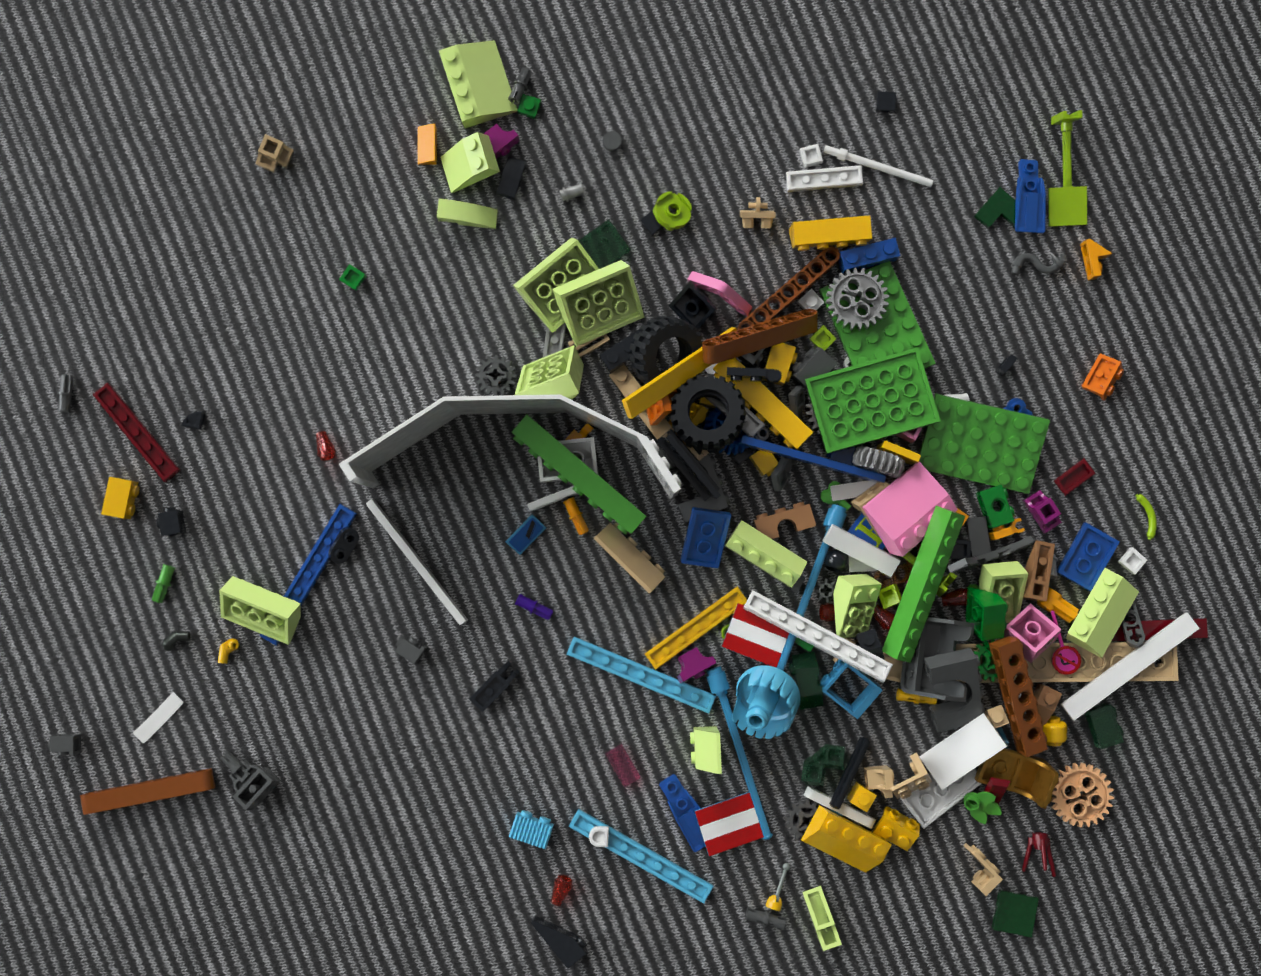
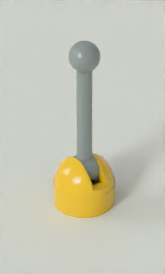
M788 863L783 864L784 870L776 894L770 896L765 905L776 911H781L782 900L779 894L786 873L790 869V864Z

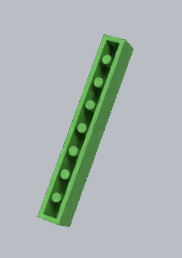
M528 415L512 431L515 435L513 439L521 446L525 443L530 448L528 452L536 459L538 456L544 459L543 465L550 471L553 469L558 471L560 474L557 477L566 484L568 481L574 485L573 490L580 496L585 494L589 498L587 502L595 509L599 506L604 511L602 515L610 522L614 519L619 523L617 528L625 535L628 532L632 534L645 519L646 515Z
M936 506L882 649L884 653L896 660L911 663L964 522L965 516L939 506Z

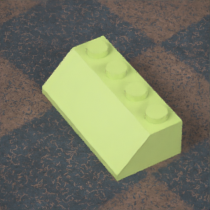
M742 520L724 545L788 587H792L796 583L807 564V561Z
M1104 568L1069 629L1066 639L1102 658L1139 591L1124 577Z
M232 576L219 590L221 618L289 645L301 617V603Z

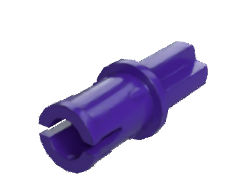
M522 594L518 596L515 605L530 611L529 614L534 613L546 620H549L553 614V610L539 604L538 600L533 601Z

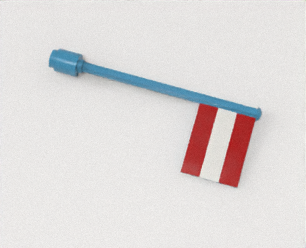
M832 504L823 522V526L826 527V533L832 524L842 529L847 516L846 508ZM823 541L796 612L804 617L830 546ZM737 603L721 647L784 671L796 636L743 609L744 605Z
M721 666L707 670L706 678L711 693L719 697L749 792L694 811L708 856L760 838L768 840L773 836L768 827L736 723L732 720V711L726 695L730 686L725 671L722 670Z

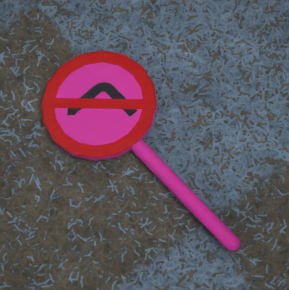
M1052 610L1053 623L1058 626L1055 612ZM1059 633L1060 647L1053 653L1052 665L1061 674H1072L1080 668L1081 655L1074 647L1064 646L1061 633Z

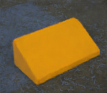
M435 124L418 127V165H437V127Z

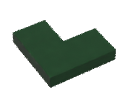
M999 187L974 217L986 228H989L1001 215L1015 227L1016 200Z

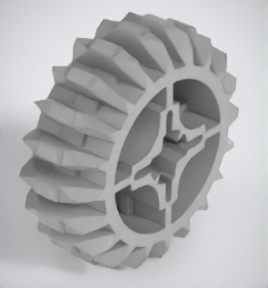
M862 446L857 447L853 454L852 463L855 467L880 473L887 477H900L905 467V461L901 457L886 451Z

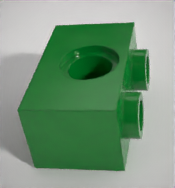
M1002 485L975 493L983 516H986L988 529L1014 521L1015 513L1012 506L1008 504V493ZM995 501L1000 504L999 511L993 509Z

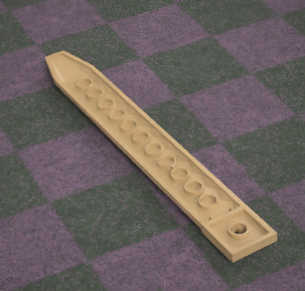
M1111 642L1101 658L1074 643H1064V646L1074 647L1081 655L1080 668L1072 674L1065 675L1055 670L1052 665L1053 653L1060 647L1059 643H1052L1032 663L1027 661V671L1032 682H1091L1136 648L1130 647L1126 642ZM956 644V651L966 648L977 651V644ZM1177 646L1159 658L1161 663H1158V667H1155V664L1152 663L1129 681H1179ZM883 652L885 661L893 664L886 679L900 682L903 661L896 660ZM990 657V663L994 664L993 658ZM990 669V670L987 671V672H988V673H996V670H995V669ZM988 677L987 680L982 679V682L979 683H999V681L995 677V681L991 682Z

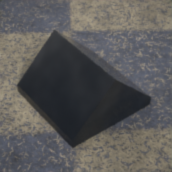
M691 281L669 304V307L681 320L694 325L697 330L715 315L717 308Z

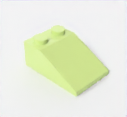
M479 132L460 140L440 157L451 193H455L500 172L489 136Z
M1018 561L982 564L979 589L996 593L1007 603L1008 612L1006 613L1005 621L1010 623L1020 613L1028 572Z
M717 726L693 727L694 732H690V743L694 744V752H691V764H695V768L699 770L722 774L720 732Z

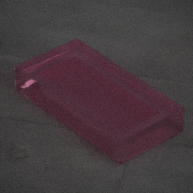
M622 743L605 753L624 788L641 778Z

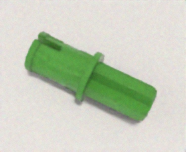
M163 564L159 579L155 581L157 585L152 601L163 603L168 586L171 587L170 581L175 567Z

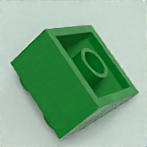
M972 587L968 588L965 622L975 623L974 632L981 641L1004 638V630L1007 627L1005 621L1006 613L1008 612L1007 603L996 593Z

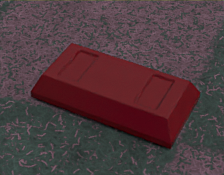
M1083 458L1056 478L1054 482L1064 496H1066L1096 473L1085 458Z
M991 777L984 791L995 795L996 799L994 802L999 805L1010 784V780Z

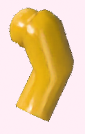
M232 638L220 645L218 663H228L229 653L239 648L238 640Z

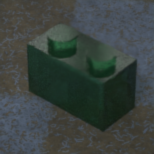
M1099 704L1084 713L1095 747L1104 749L1124 742L1122 738L1124 736L1123 729L1116 720L1118 717L1117 711L1111 704Z

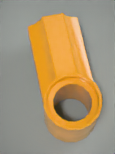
M1048 588L1047 601L1037 602L1046 611L1051 612L1053 610L1058 617L1067 623H1071L1078 615L1079 609L1064 600L1062 595L1052 588Z

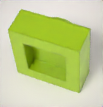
M822 325L809 340L816 347H820L825 351L836 340V337Z
M892 584L881 589L879 592V598L884 609L899 604L902 598L897 584Z

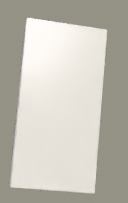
M982 713L919 757L943 790L1006 748L1007 744L987 716Z
M973 769L942 790L931 773H928L932 780L929 783L930 786L921 791L917 789L911 792L912 795L901 800L921 827L925 829L962 800L967 793L972 792L982 783L976 782L974 779L977 771Z

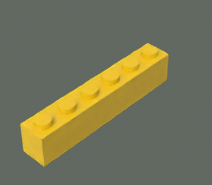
M736 358L726 360L715 365L713 368L715 372L714 377L719 378L722 376L729 383L731 377H727V367H746ZM742 378V381H731L735 384L734 388L736 390L739 389L742 393L741 397L745 401V406L748 409L752 407L757 412L755 414L756 417L763 423L766 421L770 424L771 427L769 429L776 436L780 434L785 439L783 443L788 448L792 449L794 447L797 450L813 434V431L761 382H752L750 378Z

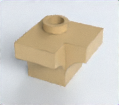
M265 134L258 149V157L255 164L274 173L277 165L287 168L294 150L286 146L284 142Z
M887 765L863 767L865 787L868 790H880L884 798H893L891 790L894 782L893 770Z

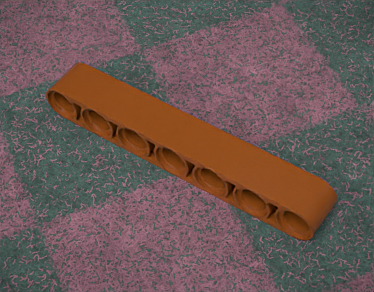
M832 246L824 249L738 325L737 330L762 323L756 321L755 316L761 315L764 318L763 322L775 319L836 265L840 257L838 249ZM825 255H832L834 260L829 261ZM812 267H818L820 273L813 272ZM804 279L806 285H800L797 280ZM790 291L792 297H786L783 292ZM775 303L779 309L773 310L769 304Z
M804 309L704 340L702 342L703 362L706 364H717L812 334L818 330V312L814 309Z
M210 768L89 792L80 795L83 815L207 791L216 788L213 769Z

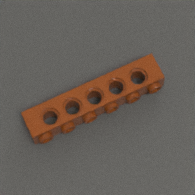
M1008 636L989 643L1017 752L1025 757H1030L1048 750L1046 745L1047 737L1042 729V718L1037 710L1038 702L1033 694V682L1028 675V663L1024 659L1022 642L1017 638Z

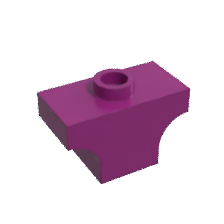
M495 124L484 133L490 138L496 159L501 155H507L511 148L520 141L514 129L512 131H504L498 124Z
M1041 490L1023 500L1043 533L1062 523L1059 518L1061 513L1057 506Z
M696 647L678 658L681 665V673L677 678L680 684L693 676L696 680L705 675L704 670L716 664L713 656H703Z

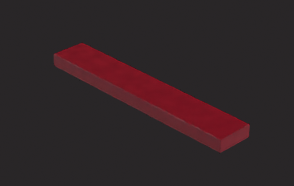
M106 383L93 394L163 482L169 481L181 471L110 383Z
M1207 618L1193 619L1200 629L1186 639L1208 638ZM1176 619L1142 620L1141 624L1145 640L1150 639ZM1125 621V622H1126L1127 624H1134L1136 621ZM1121 625L1112 641H1126ZM1138 627L1132 629L1133 635L1130 638L1131 640H1139L1140 636L1136 637L1134 632Z

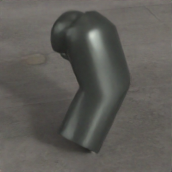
M173 631L163 639L162 646L164 650L172 651L177 641H190L191 634L190 632Z

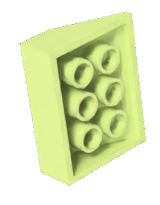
M495 40L458 44L439 50L464 128H469L518 111L516 104H514L515 100L512 103L508 100L512 91Z
M570 238L513 286L553 333L565 323L557 305L553 288L594 272L599 268L577 239Z
M622 260L553 288L557 305L576 347L644 318L630 266Z
M575 345L524 365L515 395H562L568 399L575 398L579 394L584 367Z

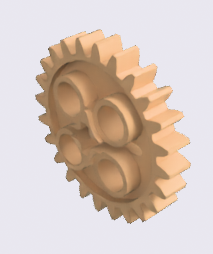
M1082 762L1080 766L1073 763L1072 769L1066 765V772L1058 770L1061 776L1052 792L1054 797H1052L1051 802L1055 803L1052 809L1058 810L1056 815L1059 817L1063 816L1062 820L1065 822L1069 820V824L1072 826L1076 823L1077 826L1082 827L1084 822L1087 827H1090V821L1097 825V818L1104 820L1103 812L1109 814L1106 808L1113 807L1109 800L1114 799V797L1109 795V793L1114 791V789L1107 787L1111 781L1104 780L1107 775L1104 773L1100 774L1101 770L1099 768L1093 770V765L1088 764L1086 767V764ZM1088 777L1089 783L1083 786V779ZM1071 786V792L1066 795V787ZM1097 795L1096 803L1092 804L1091 798ZM1079 803V811L1074 812V806Z

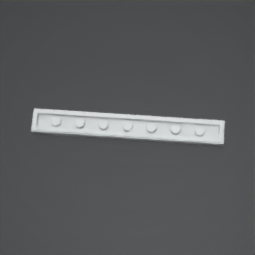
M373 499L369 500L366 503L367 507L458 624L462 625L468 621L378 503Z
M753 590L743 609L882 683L885 682L893 664Z
M1188 613L1182 614L1140 647L1133 650L1061 703V706L1070 718L1075 721L1200 628Z

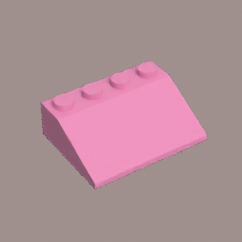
M920 462L911 466L862 507L888 552L902 557L924 539L936 506L954 512L958 510L950 495Z

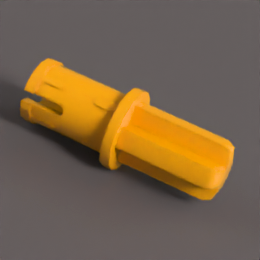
M572 497L563 501L570 515L569 520H572L579 535L587 533L589 529L583 519V512H580L575 502V498Z

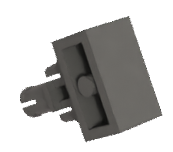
M229 750L224 753L225 757L221 756L220 760L231 770L232 774L229 777L233 781L236 791L233 798L245 811L254 810L281 780L268 767L251 765L247 760L241 763Z

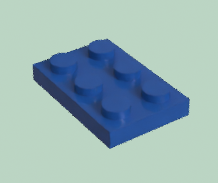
M697 507L692 508L680 559L681 563L719 569L731 519L730 512Z
M1086 522L1083 523L1057 569V573L1091 592L1120 541Z

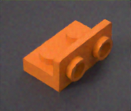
M1100 353L1082 384V389L1099 395L1105 401L1107 396L1110 397L1115 389L1113 385L1116 380H1120L1123 375L1122 362Z
M677 389L646 409L650 426L658 425L672 411L670 399L677 393Z

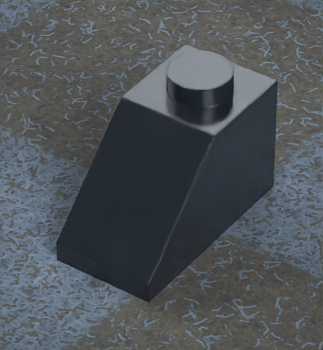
M875 628L856 634L857 646L885 660Z

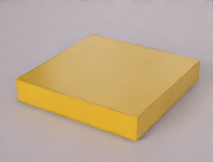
M884 441L876 447L878 450L901 457L905 463L910 465L919 462L921 457L918 453L888 441Z

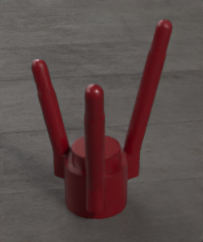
M1033 832L1032 837H1028V847L1022 871H1026L1032 845H1034V849L1041 850L1044 871H1047V850L1051 873L1053 877H1056L1048 833Z

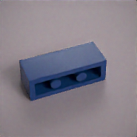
M896 238L840 251L838 264L841 273L846 274L847 269L853 272L854 268L858 271L863 268L878 266L885 262L897 261L900 257Z

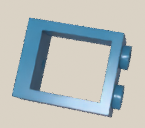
M841 660L835 662L833 670L823 676L819 685L823 693L856 719L865 712L883 691L881 686L870 676ZM847 667L868 683V686L852 704L848 703L830 688Z

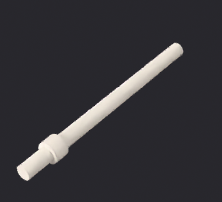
M825 145L823 151L824 153L836 156L839 160H848L931 187L933 184L932 179L849 153L848 150L843 148L837 149Z

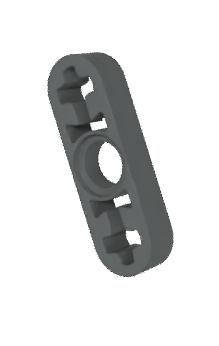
M1134 600L1126 615L1134 616L1136 622L1134 624H1127L1123 620L1121 626L1126 643L1130 647L1138 648L1145 641V634ZM1135 627H1138V629H1135L1134 631L1136 637L1140 636L1137 643L1135 642V640L1130 639L1133 635L1132 629H1134Z

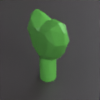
M832 481L828 489L821 492L822 501L831 505L839 504L848 510L851 505L844 499L832 501L830 486L840 485L838 481Z

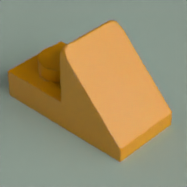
M1086 239L1080 244L1087 279L1093 280L1102 275V264L1098 259L1107 258L1112 253L1093 240Z

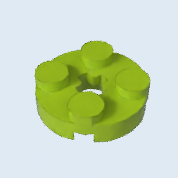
M665 192L657 199L653 213L656 220L668 231H673L674 229L684 227L691 218L692 207L689 200L683 194ZM669 207H670L671 209H674V208H675V209L677 210V211L675 212V214H672V213L669 211V210H670Z

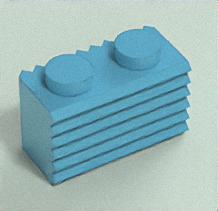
M522 810L521 813L517 812L509 837L546 849L554 826L553 823H550L551 819L540 816V819L532 817L533 814Z

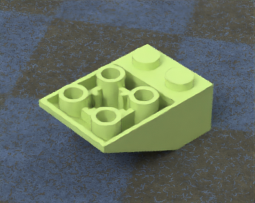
M868 574L838 576L833 593L836 635L842 638H850L869 630L882 585L880 582Z

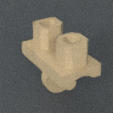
M756 197L755 203H748V208H755V210H740L743 228H753L754 218H761V228H771L776 212L761 211L760 208L767 209L768 203H761L760 197Z

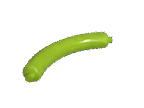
M1136 494V500L1144 507L1148 516L1147 537L1148 540H1151L1155 537L1157 529L1156 514L1150 502L1142 494Z

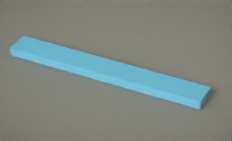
M575 636L567 652V655L708 714L716 698V695L685 682L680 684L676 678Z
M580 809L577 810L569 824L570 828L589 838V833L593 827L608 826ZM609 826L608 847L605 848L696 900L705 903L714 887L712 884Z

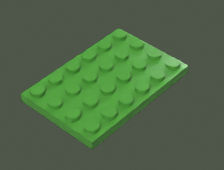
M890 261L865 270V274L872 271L871 277L879 275L877 282L884 281L881 287L888 288L884 294L889 295V298L884 301L888 302L889 305L888 307H883L886 313L880 314L882 316L880 321L875 319V326L869 323V328L866 329L862 325L860 331H858L857 326L850 330L849 324L843 328V321L837 324L838 317L831 318L833 311H828L851 366L917 347L924 369L936 364ZM848 284L849 289H857V286L855 284ZM829 285L819 289L826 309L831 305L826 304V299L830 298L826 296L827 291H831L828 288ZM870 291L865 293L868 298L875 297L874 293ZM857 296L854 301L858 302L860 297ZM846 300L840 301L841 306H849V303ZM857 309L858 314H867L865 309Z
M918 347L805 379L826 454L940 422Z
M935 393L934 401L940 422L926 426L919 452L921 455L919 462L930 472L992 486L1002 485L1005 489L1029 494L1050 420Z

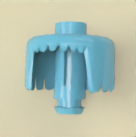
M767 665L752 667L746 670L737 682V700L731 716L733 722L736 723L738 721L737 727L743 731L747 727L746 734L750 736L756 731L755 737L762 739L764 735L766 739H772L774 736L778 737L783 732H787L794 721L800 706L799 688L792 677L779 668Z

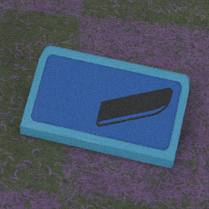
M532 514L506 540V543L521 555L546 527Z

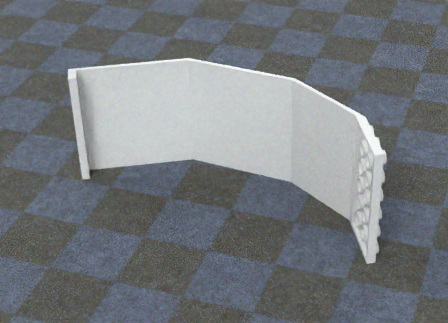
M562 395L442 397L339 464L350 482L375 488L380 484L373 475V470L459 415L567 413L637 447L670 499L678 495L681 490L680 485L682 484L676 473L672 475L669 471L671 466L664 456L662 458L659 456V447L653 439L649 440L647 436Z

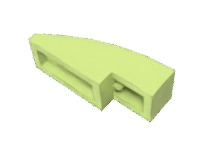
M439 199L437 209L438 221L458 223V225L496 229L497 209L467 202Z
M821 886L802 892L823 952L841 946L842 943Z

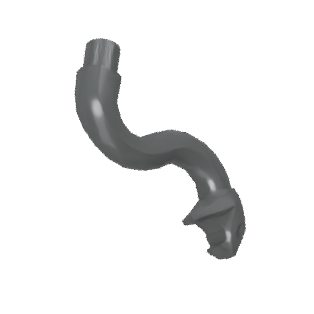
M1062 253L1060 254L1061 257L1058 258L1052 254L1053 264L1045 266L1034 254H1020L1013 261L1011 274L1019 275L1023 263L1027 260L1031 261L1036 269L1042 273H1054L1063 266L1066 261V255Z

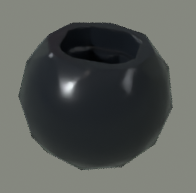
M837 549L827 552L824 559L825 568L841 573L848 566L847 555Z

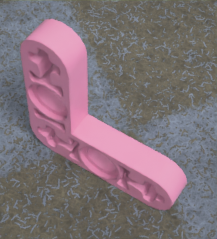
M694 271L689 275L688 282L691 281L697 288L719 295L742 315H749L752 306L728 284Z

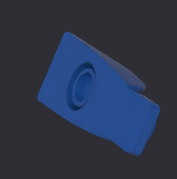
M1021 159L1018 162L1019 177L1017 180L1015 202V231L1044 233L1046 192L1043 179L1038 178V161Z
M672 774L661 781L659 786L667 797L674 818L694 852H697L705 847L694 812L701 809V807L690 793L684 789L677 776Z

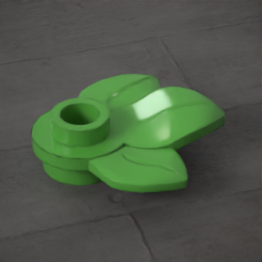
M985 791L979 793L969 792L964 796V806L970 810L971 816L982 824H986L988 815L1002 814L1000 806L994 802L996 796L992 793Z

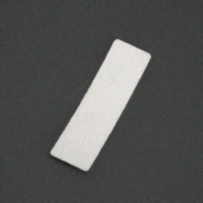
M868 480L830 486L832 501L857 498L877 482Z
M172 692L133 734L142 743H145L178 710L183 701Z

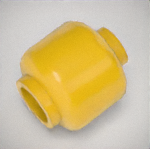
M1051 716L1048 722L1043 725V732L1047 737L1046 744L1053 747L1061 746L1067 740V724L1060 720V717Z

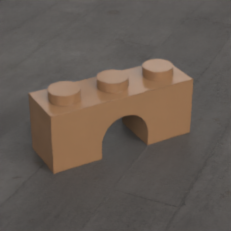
M804 501L793 504V509L787 511L783 507L774 510L775 514L770 516L767 513L757 515V520L753 521L755 529L771 539L779 537L777 527L782 520L791 521L796 532L816 526L810 504L805 505Z

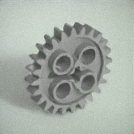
M854 268L853 273L847 269L846 276L839 273V279H833L835 285L830 284L828 288L831 291L826 293V296L830 297L826 299V304H831L827 311H833L831 318L837 316L836 323L838 324L843 321V328L849 324L850 330L857 326L858 331H860L862 325L868 329L869 323L875 326V319L880 321L882 319L880 314L886 313L883 307H888L889 305L888 302L884 301L889 298V295L884 294L888 288L881 287L884 281L877 282L879 275L871 277L872 271L865 274L864 268L860 273H858L856 268ZM848 284H855L857 286V289H849ZM870 291L874 293L875 297L868 298L865 293ZM857 296L860 297L858 302L854 301ZM846 300L849 303V306H841L840 301ZM863 308L866 310L867 314L860 315L858 314L857 309Z

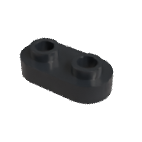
M345 527L341 529L328 552L329 558L334 563L342 564L346 562L359 540V534L354 528ZM352 535V539L347 541V537ZM339 552H343L341 557H337Z

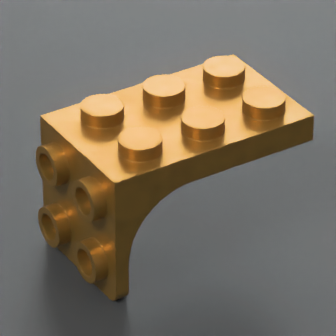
M1004 748L980 764L974 778L976 782L986 785L991 777L1010 780L1007 788L1008 791L1021 794L1036 802L1041 808L1046 809L1052 800L1054 787L1058 784L1059 774L1045 759L1035 756L1025 757L1017 751Z

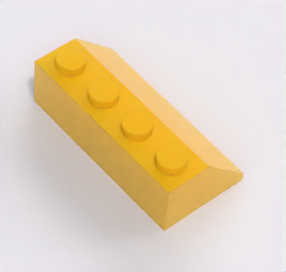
M869 215L793 222L789 228L793 249L798 248V251L810 250V247L827 249L829 245H836L837 248L847 247L848 244L855 243L856 246L867 245V242L872 239L871 217Z
M820 805L801 839L803 842L865 873L884 861L892 845L882 837Z

